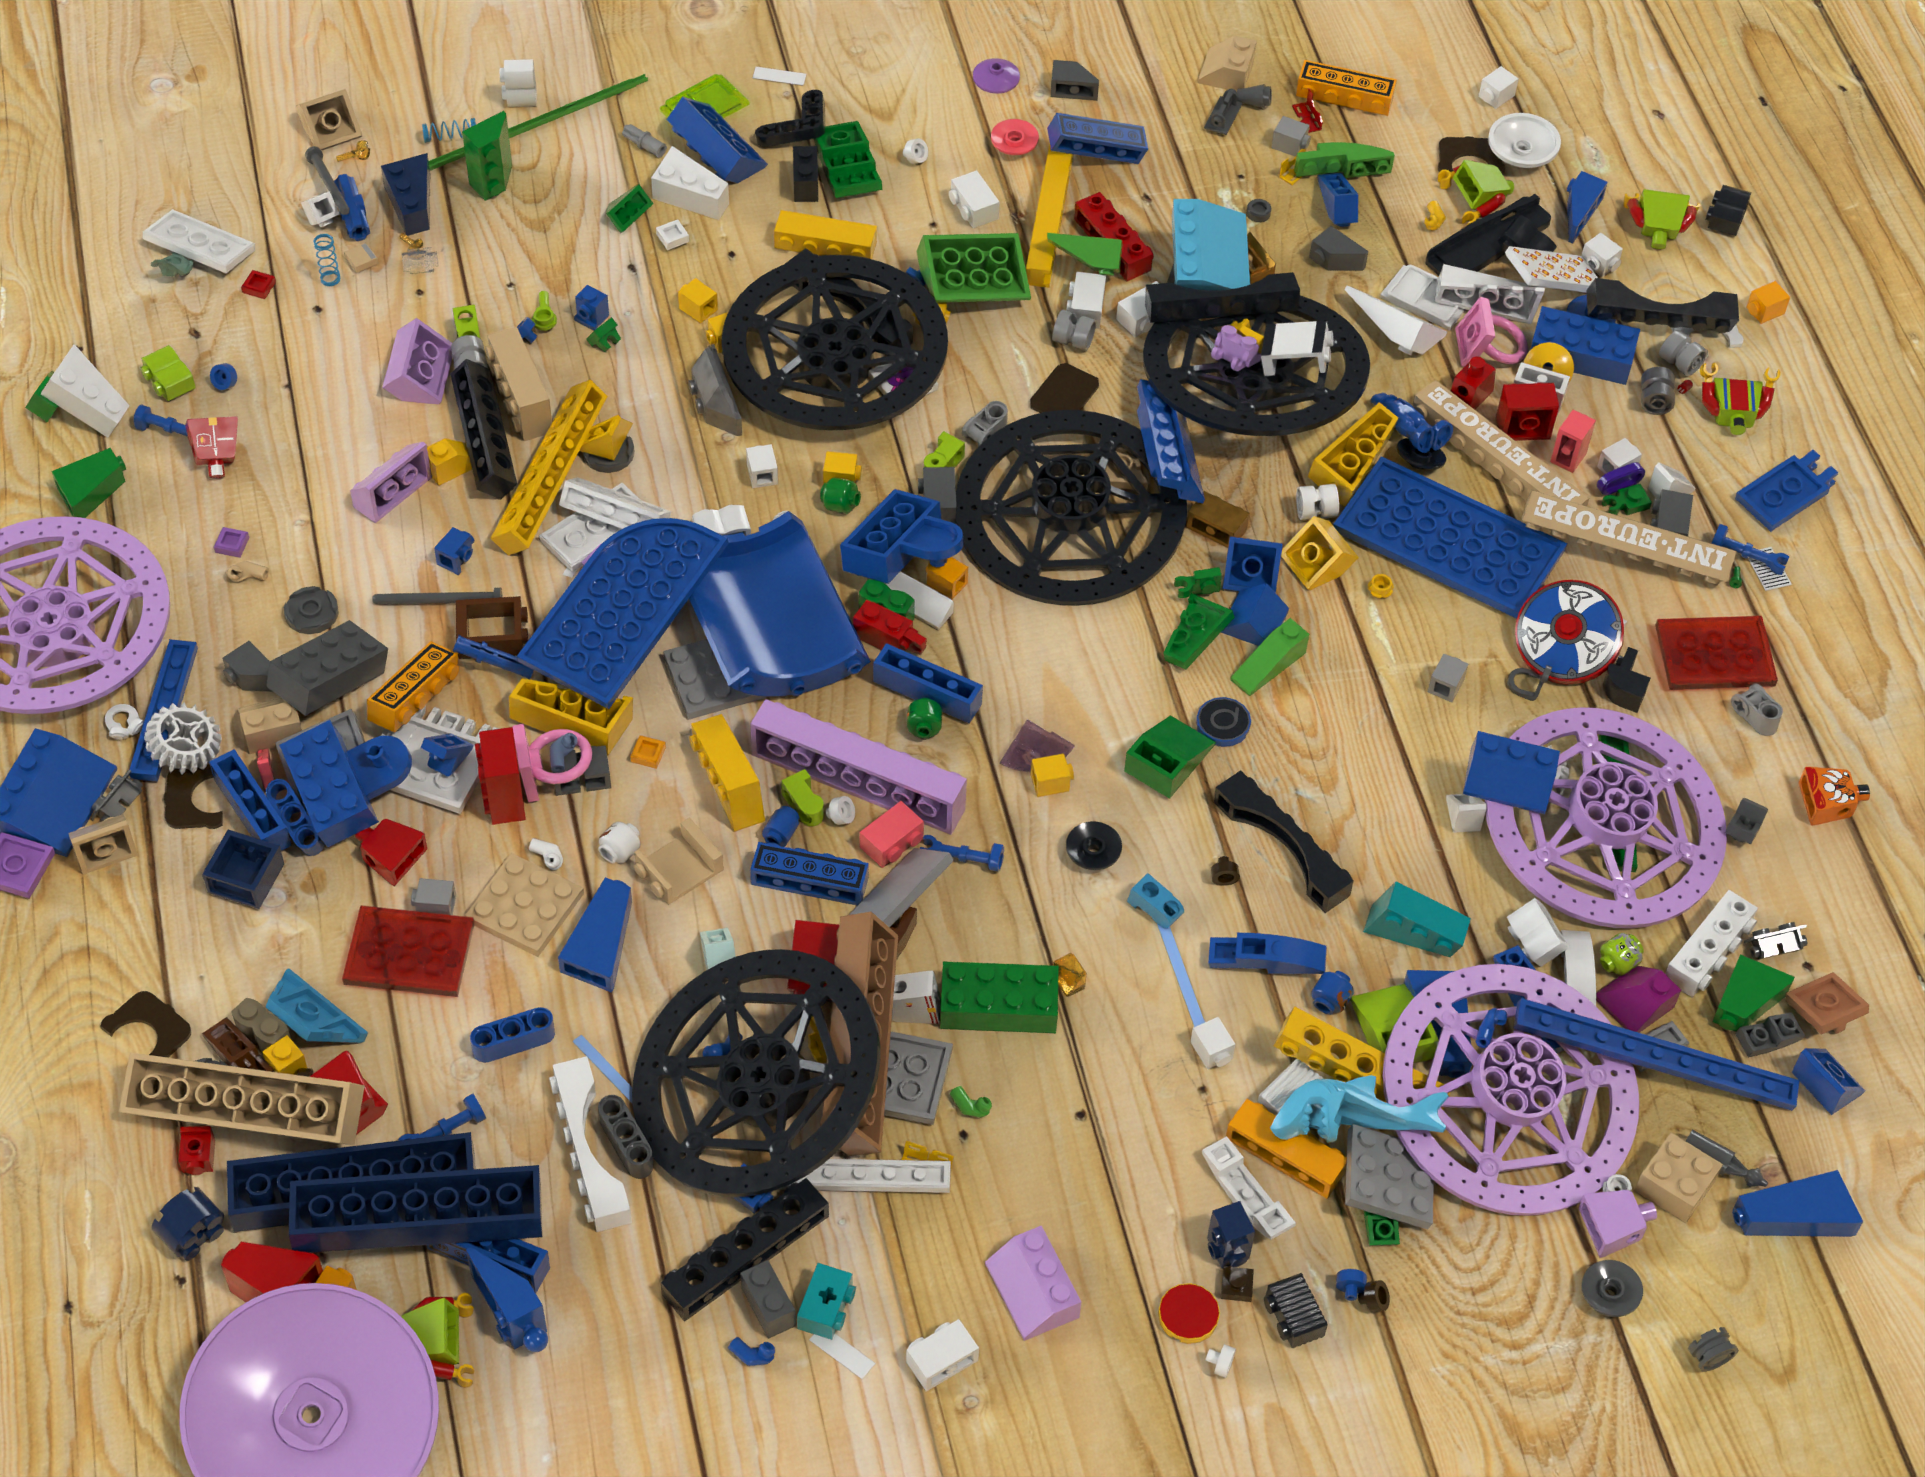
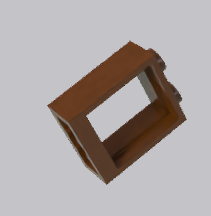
M521 596L456 600V640L458 635H461V637L481 644L486 642L488 643L487 646L512 654L513 656H517L524 647V644L528 642V629L523 628V623H528L527 607H522ZM514 616L515 634L469 637V619ZM458 653L459 659H472L469 656Z

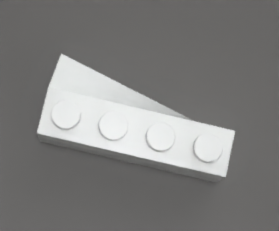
M1443 264L1437 281L1434 302L1453 307L1459 306V308L1470 310L1480 297L1489 299L1492 315L1531 324L1545 288Z

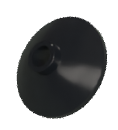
M1408 438L1400 440L1397 444L1396 450L1398 454L1416 469H1439L1446 463V456L1441 449L1433 450L1430 448L1427 453H1422L1413 446Z
M1090 821L1079 824L1071 830L1066 840V850L1070 859L1078 866L1088 870H1102L1112 866L1119 859L1122 852V841L1117 831L1111 826L1102 822Z

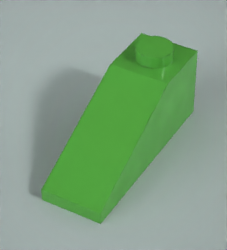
M1047 233L1049 243L1094 271H1099V274L1114 276V273H1120L1122 240Z
M1289 618L1269 634L1231 676V681L1251 696L1306 654L1310 634Z

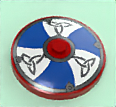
M1561 580L1545 585L1526 600L1516 620L1515 638L1520 656L1530 670L1541 676L1545 666H1551L1552 670L1547 681L1557 684L1574 685L1597 678L1607 671L1611 663L1613 664L1616 661L1624 642V623L1618 605L1606 591L1594 584L1581 580Z

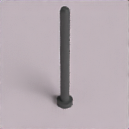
M316 146L308 148L305 152L307 161L310 164H314L340 213L347 215L350 209L322 160L323 153L321 149Z
M499 587L494 588V592L375 594L372 597V601L375 604L456 603V600L503 597L502 588Z

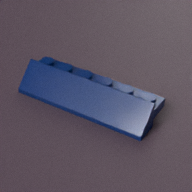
M1140 379L1137 385L1140 399L1137 415L1151 476L1157 477L1159 486L1177 489L1180 499L1203 503L1205 497L1186 417L1166 404L1156 394L1149 381Z

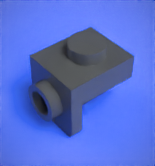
M1743 798L1725 833L1731 835L1739 842L1752 844L1761 828L1768 808Z

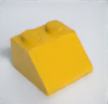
M1313 516L1281 552V557L1307 590H1312L1342 576L1359 558L1330 521Z

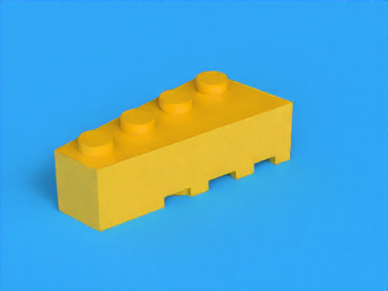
M1380 402L1376 404L1313 460L1308 478L1318 486L1335 484L1338 490L1339 503L1346 507L1392 436L1398 417Z
M522 678L509 696V718L544 732L557 729H568L578 732L588 740L591 746H606L608 756L633 720V697L623 696L622 699L617 698L610 709H607L571 689L557 688V684Z
M719 714L691 723L693 734L689 736L691 747L694 752L698 751L700 764L707 771L710 783L714 786L733 831L735 832L765 822L759 779L723 715Z

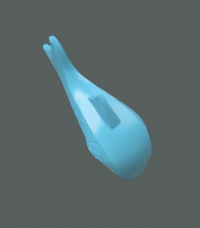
M1376 1076L1359 1077L1348 1082L1334 1079H1315L1305 1083L1290 1095L1275 1117L1270 1129L1276 1137L1288 1140L1300 1134L1307 1135L1310 1128L1318 1129V1134L1327 1143L1337 1141L1338 1129L1341 1124L1351 1126L1355 1124L1373 1129H1413L1443 1133L1446 1125L1438 1117V1110L1449 1096L1445 1092L1435 1093L1414 1105L1396 1107L1376 1098L1374 1093Z

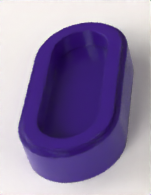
M1638 462L1628 464L1604 474L1598 480L1597 488L1603 495L1616 493L1619 489L1638 484L1645 476V470Z

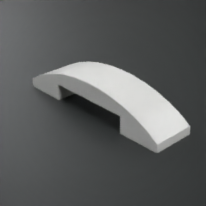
M1561 930L1560 932L1569 946L1567 950L1561 953V957H1564L1565 983L1576 989L1596 1006L1595 961L1590 932Z
M1227 1136L1202 1150L1206 1162L1223 1190L1233 1203L1241 1201L1251 1224L1260 1233L1272 1240L1296 1226V1222L1280 1202L1274 1203L1243 1164L1244 1157Z

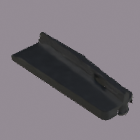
M1536 194L1530 197H1522L1504 209L1477 219L1431 248L1427 253L1425 264L1438 276L1443 264L1478 272L1505 255L1497 240L1515 218L1522 215L1529 219L1539 231H1543L1549 227L1551 215L1539 205L1540 197ZM1515 212V215L1501 221V219H1503L1510 213Z

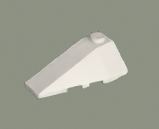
M1348 285L1345 288V291L1391 341L1399 344L1398 350L1412 355L1414 351L1423 355L1447 334V331L1407 314V312L1389 304L1387 305L1386 302Z

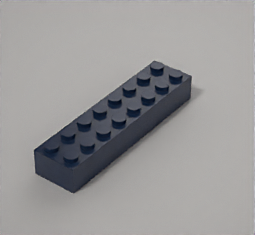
M471 1132L227 1161L228 1216L233 1231L289 1225L290 1181L476 1169Z
M539 1165L290 1181L289 1238L292 1250L314 1253L542 1237Z

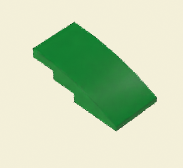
M853 121L825 126V133L821 137L815 138L814 142L835 198L883 190L882 180L876 171V162L870 152L869 141L859 122Z

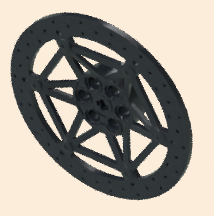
M850 255L808 257L781 265L762 275L751 283L733 303L727 314L722 332L724 364L728 375L740 393L758 409L776 419L799 427L816 430L858 429L887 421L902 414L918 403L932 389L944 368L948 351V330L945 318L936 300L924 286L907 273L891 265L869 258ZM844 277L864 280L889 290V292L880 294L831 283L826 278ZM805 281L808 282L809 285L767 315L757 314L760 308L776 294L793 285ZM830 292L870 300L875 303L852 318L847 319L843 318ZM810 295L813 296L812 324L808 327L776 320ZM821 296L833 317L820 319ZM903 304H907L911 308L921 325L924 337L922 351L914 350L910 346L899 311V307ZM879 312L870 329H866L860 324ZM888 313H891L902 348L873 342L872 340ZM779 330L800 335L798 342H794ZM749 331L759 333L771 374L766 379H761L748 357L746 340ZM768 334L774 336L798 355L780 370L777 369ZM874 352L891 355L873 359ZM894 363L864 386L858 388V385L862 384L869 377V370L873 369V367ZM906 366L915 368L911 375L896 389L875 400L863 402L862 398ZM797 368H799L800 372L792 373ZM805 379L811 385L795 381ZM783 389L811 394L844 402V407L810 405L788 398L779 392Z
M1301 295L1299 310L1285 312L1301 317L1309 322L1327 321L1328 331L1333 332V346H1329L1331 353L1342 352L1345 362L1344 376L1335 390L1325 387L1329 362L1326 364L1325 373H1320L1319 370L1317 383L1294 373L1315 357L1300 358L1296 362H1293L1291 358L1277 359L1275 375L1264 376L1262 359L1249 368L1246 366L1239 371L1231 369V363L1223 358L1216 360L1217 363L1190 366L1196 338H1200L1210 353L1212 352L1215 345L1211 339L1216 341L1219 331L1213 329L1215 327L1229 325L1233 321L1239 323L1244 319H1256L1251 330L1259 333L1264 323L1265 326L1266 324H1274V322L1295 323L1277 312L1227 316L1205 321L1191 319L1156 322L1147 334L1143 349V367L1146 377L1156 394L1166 404L1199 424L1224 432L1250 436H1281L1301 433L1336 420L1349 411L1365 391L1370 373V358L1361 335L1345 318L1329 307ZM1183 330L1189 333L1182 365L1172 369L1168 362V349L1174 337L1179 331ZM1214 372H1216V373H1217V376L1209 375V374H1206V373H1214ZM1204 381L1216 383V388ZM1181 384H1191L1233 407L1236 411L1211 405L1190 393ZM1309 400L1316 402L1312 406L1288 413L1272 415L1254 414L1257 411Z
M1083 410L1048 411L1021 418L1006 425L987 438L975 450L962 470L957 484L956 525L963 532V545L972 560L987 576L1002 587L1017 595L1043 603L1070 606L1089 605L1106 602L1135 591L1154 578L1168 564L1175 554L1185 530L1187 500L1179 498L1177 489L1159 486L1157 477L1153 478L1158 486L1159 493L1149 494L1116 453L1119 447L1126 449L1138 458L1150 472L1142 433L1136 426L1121 419L1097 412ZM1059 434H1081L1101 438L1099 443L1035 446L1032 441ZM1011 451H1016L1019 457L991 500L980 499L984 484L991 471ZM1082 453H1093V454H1091V455L1088 456V457L1080 456V455H1062V456H1058V457L1049 459V458L1043 456V455H1054V454H1082ZM1036 461L1043 465L1039 468ZM1108 461L1113 462L1138 495L1111 486L1106 472ZM1027 464L1034 477L1032 488L1002 500L1023 465ZM1111 495L1133 503L1111 504L1110 498ZM1027 498H1032L1031 507H1010ZM1140 512L1120 547L1115 549L1106 516L1108 514ZM1150 513H1161V521L1153 540L1140 556L1131 563H1128L1124 556ZM1003 517H1037L1039 524L1032 552L1028 551ZM992 518L1024 559L1023 566H1017L1000 553L988 537L981 519ZM1095 527H1100L1107 551L1088 531ZM1049 528L1058 532L1057 536L1041 553L1045 530ZM1070 534H1077L1100 557L1096 559L1049 560ZM1107 568L1110 571V574L1101 577L1076 581L1040 576L1042 570Z
M775 949L746 953L721 962L690 981L671 999L656 1018L644 1040L635 1066L632 1088L634 1117L651 1147L652 1156L655 1161L682 1184L697 1191L725 1197H745L775 1191L802 1179L823 1165L843 1146L859 1125L869 1106L877 1083L881 1046L878 1026L868 1000L852 979L837 966L815 955L795 950ZM766 978L792 979L811 985L805 994L741 992L740 985L743 983ZM719 995L721 999L719 1005L676 1056H668L676 1038L687 1022L704 1005ZM828 999H831L836 1004L847 1025L851 1045V1061L849 1064H840L821 1007ZM746 1003L797 1006L771 1034H765L744 1005ZM737 1011L754 1033L753 1036L743 1041H740ZM726 1013L731 1046L730 1052L727 1055L689 1058ZM811 1017H814L829 1061L828 1064L805 1060L800 1054ZM801 1018L794 1042L790 1043L784 1036ZM720 1067L716 1080L691 1069ZM810 1072H814V1073H818V1074H822V1075L817 1076V1077L811 1079V1073H810ZM663 1078H671L688 1131V1136L681 1144L674 1138L664 1116L661 1098ZM683 1078H688L718 1091L720 1095L698 1126L694 1119ZM823 1085L785 1131L786 1120L801 1108L808 1096L809 1090ZM836 1086H843L844 1090L827 1120L810 1138L792 1150L790 1143L834 1088ZM725 1108H729L734 1113L733 1116L712 1126ZM743 1121L748 1125L759 1127L766 1140L756 1141L713 1137ZM776 1125V1130L774 1133L771 1129V1126ZM705 1148L769 1152L771 1160L751 1166L728 1167L699 1159V1156Z

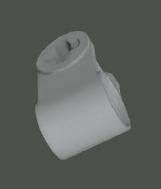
M1000 401L988 403L979 413L966 422L962 429V435L966 438L970 437L980 446L992 434L1008 425L1007 406Z
M1755 683L1749 687L1748 691L1732 696L1731 703L1736 713L1742 716L1757 733L1770 736L1777 732L1783 709L1779 703L1766 693L1762 686Z

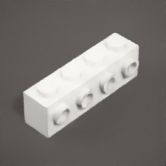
M1728 890L1669 963L1665 974L1681 991L1692 998L1699 989L1704 991L1713 978L1710 976L1713 971L1719 972L1728 959L1725 956L1728 952L1735 953L1743 940L1740 937L1744 933L1749 935L1755 927L1757 920L1754 917L1758 908L1731 890Z

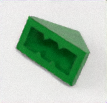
M640 184L609 203L606 214L618 231L622 233L650 208L653 202Z

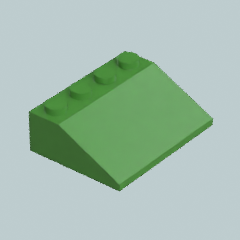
M1018 233L922 236L916 251L920 273L930 294L937 303L1031 299Z

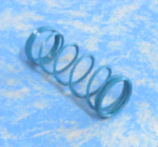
M471 118L470 121L472 127L476 125L475 118ZM464 119L463 121V131L465 130V121L468 125V128H470L467 119ZM453 120L451 136L449 134L446 123L444 121L442 122L440 138L433 122L430 126V138L428 134L427 124H422L425 143L431 141L432 125L435 129L439 141L442 140L443 123L445 125L448 136L451 140L453 139L454 122L456 124V127L461 138H463V135H461L458 124L455 120Z
M329 234L317 235L313 242L315 249L319 250L316 253V257L320 258L317 263L321 267L319 270L321 283L325 286H334L341 279L336 261L335 246L333 245L334 240ZM321 237H327L332 240L331 242L319 241L316 243V240ZM320 242L330 243L327 246L317 245ZM323 250L332 252L328 257L321 258L318 256V253ZM322 259L333 260V263L327 266L319 264ZM324 267H332L335 269L334 271L329 270L321 273V269ZM326 275H337V278L332 282H325L323 280V277Z

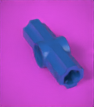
M347 174L338 175L334 182L350 209L347 215L340 213L341 220L345 221L350 238L356 241L365 240L366 236L370 234V229L366 219L362 195L358 193L354 177H350Z

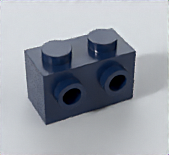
M1241 1201L1212 1210L1207 1239L1209 1241V1253L1213 1260H1218L1222 1269L1223 1266L1238 1267L1243 1265L1250 1259L1255 1230Z

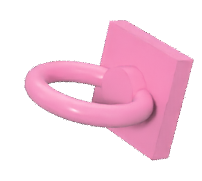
M1480 297L1455 328L1461 366L1465 367L1471 358L1480 356L1483 351L1492 359L1504 364H1517L1524 360L1528 353V343L1523 332L1510 320L1492 315L1488 298ZM1494 325L1505 329L1514 337L1518 345V351L1515 354L1503 353L1490 344L1495 338Z
M524 723L513 725L519 770L528 803L539 801L536 779L549 784H563L575 780L588 769L592 760V748L588 740L580 733L568 729L552 730L540 735L529 746ZM573 733L578 739L577 746L581 750V758L577 765L561 773L544 771L540 750L548 743L556 741L562 735Z

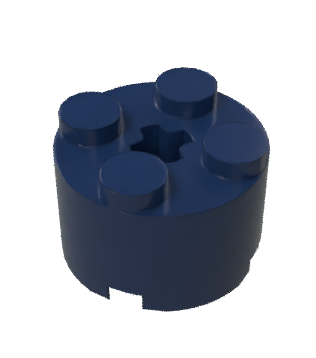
M194 1187L195 1192L191 1193L186 1189L173 1197L160 1210L163 1214L160 1221L158 1222L154 1219L152 1223L153 1232L177 1257H183L186 1261L193 1259L199 1253L200 1246L208 1239L214 1241L224 1232V1227L221 1225L224 1220V1213L199 1187Z

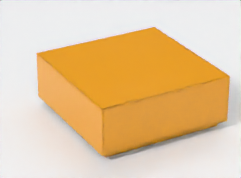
M639 735L630 756L631 762L657 769L666 749V742Z

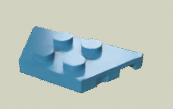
M286 969L283 978L278 982L266 1004V1008L306 1041L362 1043L368 1034L365 1029L291 969Z

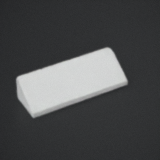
M901 571L889 584L884 583L891 590H899L909 594L915 600L914 617L937 630L953 614L954 602L951 599Z

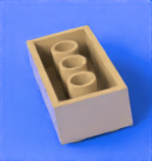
M513 327L487 335L489 345L485 346L488 360L491 361V363H488V369H490L492 378L496 377L497 379L495 384L499 396L504 395L505 397L503 402L507 414L512 413L513 418L511 420L515 432H520L523 441L546 435L552 423L550 400L518 328Z

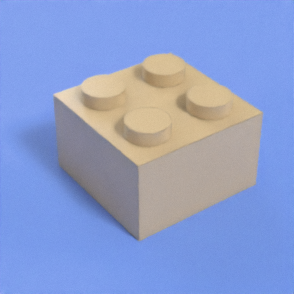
M1671 1132L1642 1172L1634 1191L1679 1220L1687 1223L1715 1183L1723 1164Z

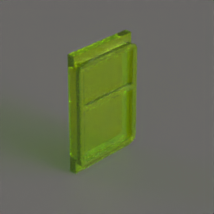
M714 74L667 99L665 105L660 107V111L668 118L680 99L686 97L710 104L724 119L750 105V102L722 75Z

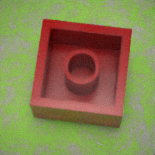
M1503 384L1495 417L1497 427L1515 441L1551 440L1559 409L1555 384Z

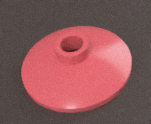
M1008 119L995 125L991 132V141L1000 152L1009 155H1022L1032 151L1037 146L1039 134L1037 129L1027 121Z

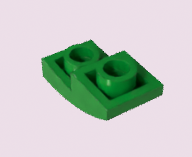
M1364 1211L1369 1246L1400 1244L1397 1220Z

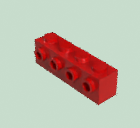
M1098 192L1075 202L1074 220L1089 237L1122 240L1120 274L1126 282L1152 270V261L1154 259L1152 249L1144 244L1139 234L1132 230L1124 216L1115 210L1109 199H1106L1101 192Z

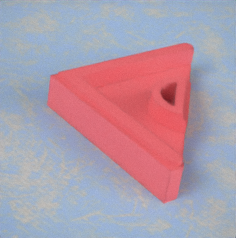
M269 748L258 750L257 764L264 791H266L268 784L274 780Z

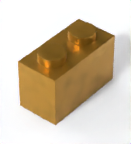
M1204 491V502H1195L1188 512L1187 528L1228 548L1230 536L1241 538L1246 532L1250 513L1244 511L1241 507L1222 500L1216 495Z

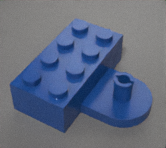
M1582 295L1569 303L1567 312L1544 306L1541 307L1531 349L1541 343L1551 342L1559 344L1567 349L1572 356L1574 362L1573 373L1626 385L1640 329L1617 324L1615 319L1600 320L1597 317H1588L1587 295ZM1551 363L1544 364V366L1553 368Z
M894 489L840 544L843 571L889 584L914 556L930 560V564L934 567L944 566L947 563V558L956 555L963 548V532L958 525L941 519L940 501Z
M331 720L279 745L314 829L327 847L378 823L379 821L369 800L401 784L410 773L412 767L410 751L400 739L387 735L378 736L347 750L341 734Z

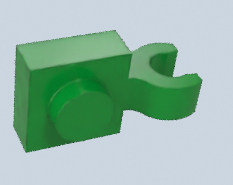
M1220 567L1194 571L1193 576L1176 577L1174 586L1185 587L1178 589V598H1187L1192 591L1195 595L1220 592L1222 579Z

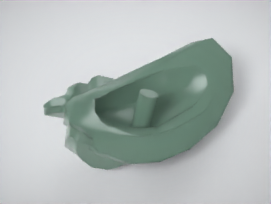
M173 252L172 255L161 260H154L151 262V266H159L163 276L173 277L178 274L184 276L192 270L194 260H188L182 255Z

